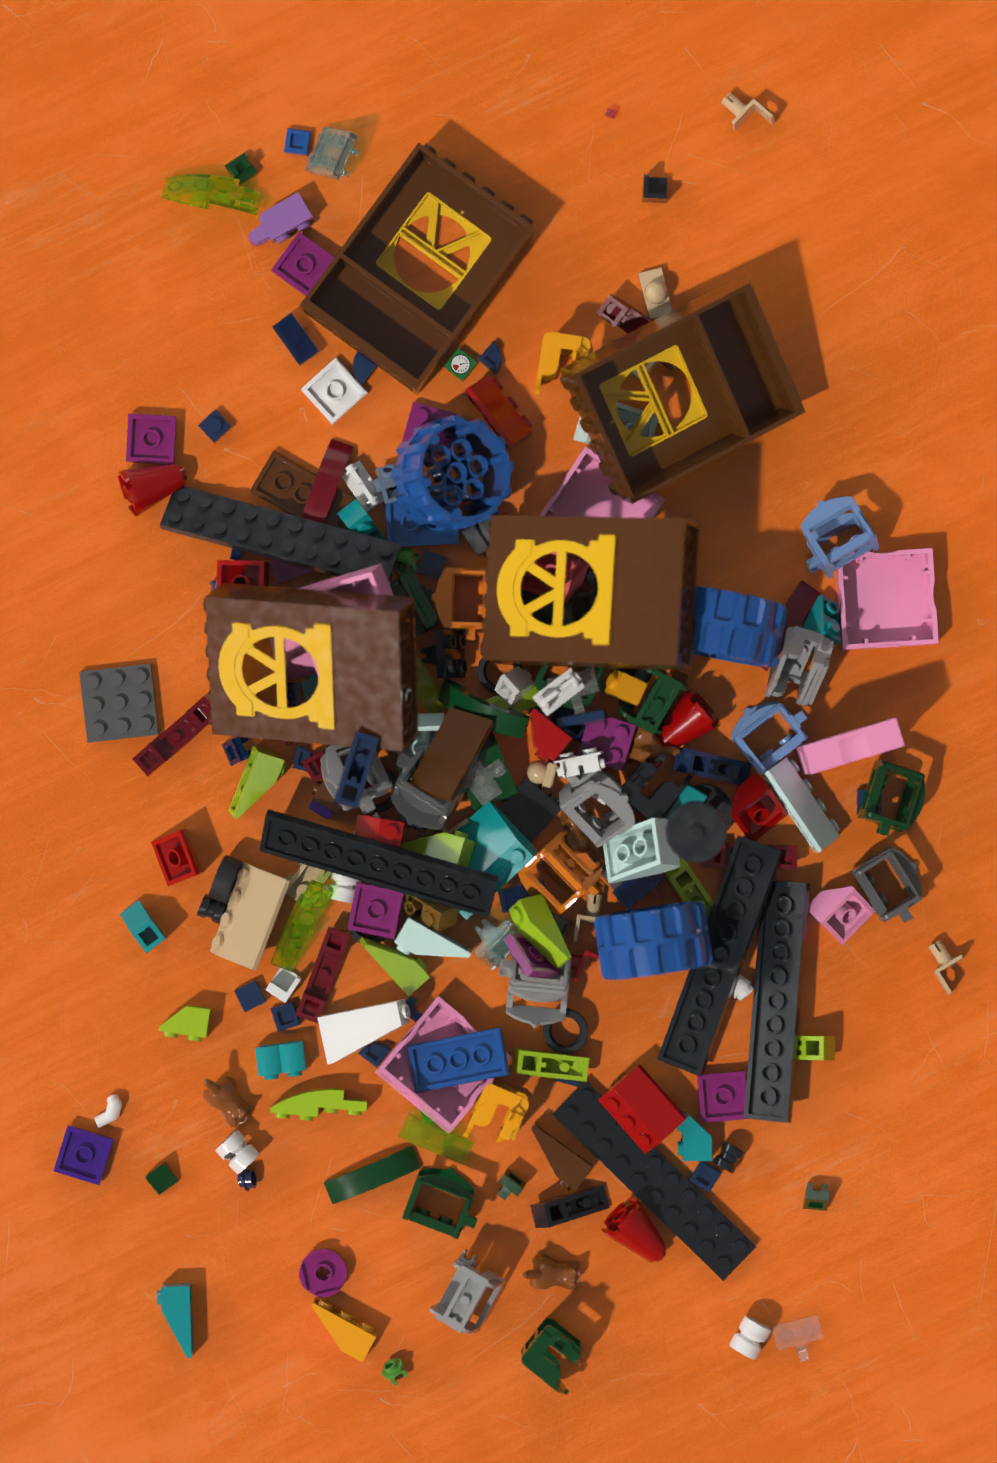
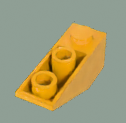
M320 1299L319 1302L314 1300L312 1308L340 1350L363 1362L377 1336V1333L373 1332L374 1328L364 1322L361 1325L353 1321L354 1317L345 1311L340 1313L331 1309L332 1305L325 1300Z

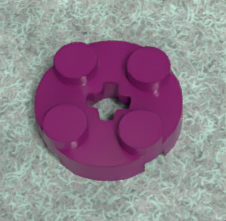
M327 1248L311 1251L303 1259L299 1269V1278L302 1286L318 1297H329L336 1294L344 1285L347 1277V1266L344 1259L337 1251ZM321 1266L330 1270L326 1279H322V1276H317L316 1272L320 1271Z

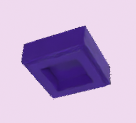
M314 800L309 805L310 810L327 820L334 813Z

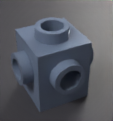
M396 463L376 468L378 478L373 479L377 493L382 492L385 504L397 501L396 497L399 496L396 482L391 478V470L396 468Z

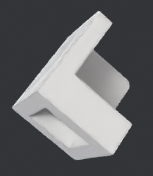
M281 966L265 990L286 1003L302 977L285 966Z

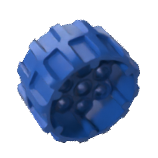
M452 415L416 427L411 439L399 444L396 450L398 454L396 468L391 470V478L395 480L399 494L396 497L399 505L406 506L414 515L412 519L417 524L435 525L436 530L439 532L468 528L491 519V515L498 514L497 507L504 499L510 498L512 488L509 485L511 472L515 469L514 462L509 460L505 449L506 441L502 436H496L489 430L485 421L481 419L467 421L461 415ZM439 432H445V439H453V441L447 442L445 445L433 446L439 442V437L437 436ZM455 445L460 449L459 456L454 451ZM472 450L475 452V456L471 455ZM434 452H436L439 456L438 462L434 460ZM472 462H474L476 472H474L471 468ZM423 464L427 467V471H423ZM451 468L455 471V479L450 475ZM430 475H432L435 480L434 486L431 485V480L429 479ZM468 485L472 488L471 496L467 492ZM429 492H435L434 499L431 497ZM446 492L450 493L451 502L447 501ZM472 501L467 503L466 509L469 512L464 516H461L462 511L459 508L452 509L461 502Z
M696 586L692 654L758 667H775L778 662L787 608L781 603L760 597Z
M701 901L679 902L619 911L598 916L594 920L601 973L604 979L620 980L673 973L706 966L712 962L713 955L705 905Z

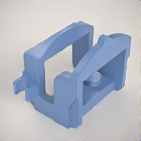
M851 496L838 497L826 502L819 501L817 507L806 516L800 526L807 540V547L813 555L812 558L806 561L811 574L821 569L831 579L834 577L832 572L870 550L876 553L880 548L876 534ZM850 509H851V511L853 512V513H845L846 511H848V510H850ZM856 524L861 534L854 535L849 542L832 548L825 555L819 545Z
M777 701L763 703L752 709L745 708L744 715L735 725L730 738L758 774L762 775L809 738L799 725L807 719V716L802 710L792 716L787 708ZM778 712L795 735L788 734L780 740L781 746L775 751L770 748L760 756L762 761L760 762L743 739Z

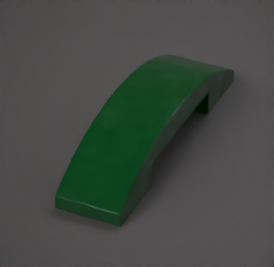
M444 679L438 701L446 708L450 709L451 707L493 720L494 726L491 731L510 737L524 738L530 716L510 707L507 710L502 709L466 692L467 687L450 679Z
M411 1145L385 1158L324 1182L332 1204H336L389 1183L421 1167Z

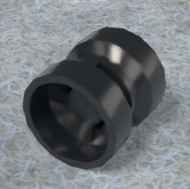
M205 894L197 916L211 918L212 922L220 924L221 917L225 913L228 903L225 904L214 900L208 894Z
M724 1141L721 1147L722 1152L716 1155L713 1162L733 1174L737 1168L736 1163L738 1160H742L745 1153Z

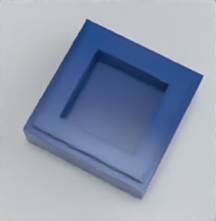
M287 128L284 153L308 156L311 131Z

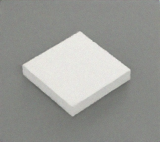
M337 358L332 360L301 388V391L332 425L368 394Z

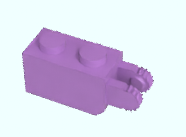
M299 192L261 213L259 219L261 225L249 232V241L254 246L271 240L272 244L275 242L281 244L291 237L290 234L296 230L302 232L311 226L310 222L313 221V216Z

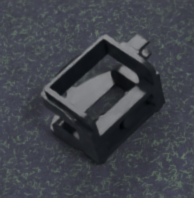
M660 759L652 763L651 761L647 762L644 760L622 785L621 793L628 795L630 805L646 819L660 818L684 790L692 776L688 774L678 786L671 782L660 784L647 799L640 791L659 769L663 761Z

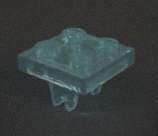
M324 127L318 136V142L308 159V165L305 170L315 175L339 180L340 176L348 178L350 173L344 170L350 154L357 156L359 153L358 150L353 148L357 135L348 131Z
M485 919L482 920L483 929L478 926L475 927L483 943L473 953L492 970L500 967V960H506V957L510 954L509 947L504 939L510 933L522 935L517 927L508 919L498 928Z

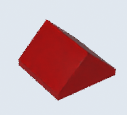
M186 829L151 842L168 886L202 874Z

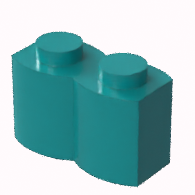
M303 1040L255 1047L258 1075L264 1076L265 1080L277 1079L279 1074L288 1073V1077L303 1075L302 1071L307 1070Z

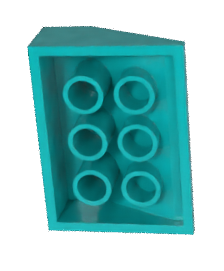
M490 799L468 819V823L456 830L468 834L467 839L475 841L468 867L499 876L496 892L539 852ZM459 910V913L466 920L472 915V913Z

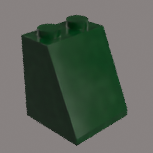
M491 731L467 775L470 782L466 793L474 811L480 809L489 799L493 803L500 800L505 801L518 793L493 731Z

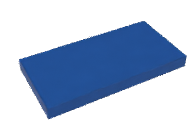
M502 1028L408 1046L416 1093L510 1075Z

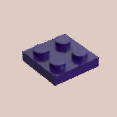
M68 1125L54 1172L100 1185L114 1139Z

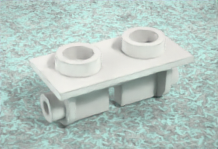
M360 460L345 468L342 478L366 512L384 501L381 492L377 493L375 483Z
M570 668L532 698L548 716L585 688L578 674L574 673Z
M597 747L582 750L583 755L574 756L573 752L560 754V759L554 761V764L560 763V767H557L558 777L563 776V778L580 775V765H583L584 774L602 771V768H606L604 758L600 759L599 755L604 753V750L597 752Z

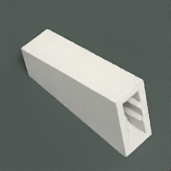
M405 999L318 1017L327 1064L340 1061L409 1023L410 1009L405 1003Z

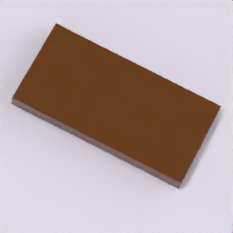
M273 450L250 492L287 514L302 517L316 475ZM338 488L325 524L339 528L343 521L337 513L356 498Z
M450 707L409 784L427 795L453 803L494 726L493 720Z

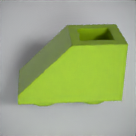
M187 1005L160 1025L159 1031L164 1032L166 1037L178 1038V1034L188 1035V1040L201 1041L202 1038L208 1037L212 1008Z

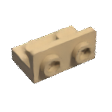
M297 863L296 865L300 867L294 875L290 873L286 877L290 881L286 894L304 907H307L332 872Z

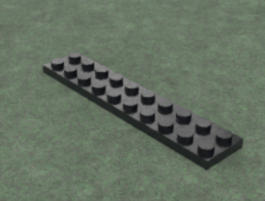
M186 486L171 494L160 523V528L163 530L336 577L382 563L389 583L402 550L401 544Z
M268 809L265 815L260 852L489 918L499 876Z
M738 835L707 920L713 955L712 962L706 966L689 970L657 1060L697 1076H703L784 853L783 851Z
M773 881L760 916L744 1118L784 1123H791L810 883Z
M583 1081L552 1114L724 1281L756 1248V1245L655 1147L645 1154L598 1101L602 1095L588 1081Z

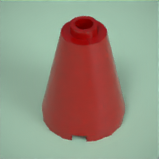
M177 464L136 468L118 472L122 494L125 500L127 499L129 503H132L128 508L135 517L182 488L184 481L187 480L183 467H178Z
M691 688L662 722V734L655 733V735L658 736L661 745L678 748L717 729L721 723L718 718L714 721L711 716L714 713L712 708L700 694L696 693L693 695V689Z
M635 1197L627 1199L630 1203L625 1206L622 1203L619 1204L604 1221L607 1227L606 1229L602 1228V1231L606 1236L648 1262H659L666 1255L665 1250L667 1246L640 1201Z

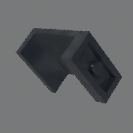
M526 777L517 787L518 793L506 800L499 807V810L532 843L562 809L558 806L560 800L552 793L547 796L541 791L543 788L542 784H535Z

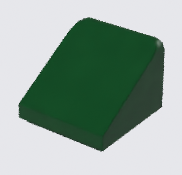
M166 1162L145 1176L146 1180L159 1195L179 1181Z

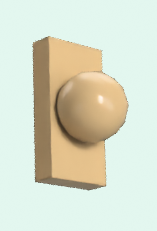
M662 268L638 273L649 318L651 320L657 319L671 312L672 307Z
M537 760L528 766L527 776L531 782L551 788L558 766Z

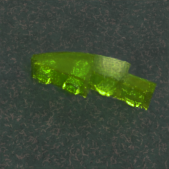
M186 174L165 178L161 198L207 210L209 204H214L256 215L261 191L239 186L240 179L210 174Z
M311 879L304 894H300L285 924L271 960L272 965L290 972L294 971L313 936V929L333 894V887Z

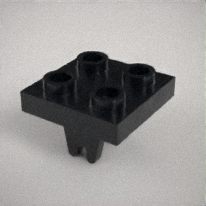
M434 630L435 645L420 650L421 653L427 654V657L422 658L421 662L436 665L437 678H466L468 666L464 656L466 639L463 635V630Z

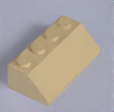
M244 862L238 872L235 887L229 896L225 913L221 917L217 934L212 940L210 952L256 971L290 881L270 871Z

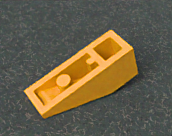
M614 670L606 681L604 692L611 697L638 706L647 683Z

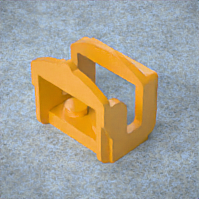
M548 332L544 335L535 395L540 394L542 381H552L555 379L561 355L571 356L573 358L572 362L590 353L591 343L588 338L556 332Z
M493 1080L491 1084H487L479 1095L463 1136L468 1137L474 1124L482 1127L487 1126L491 1122L498 1104H502L509 1108L495 1142L501 1143L504 1139L508 1141L509 1139L515 1140L529 1106L527 1095Z

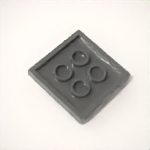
M151 664L79 672L87 743L159 735Z

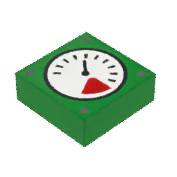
M458 348L444 365V368L463 382L477 362Z

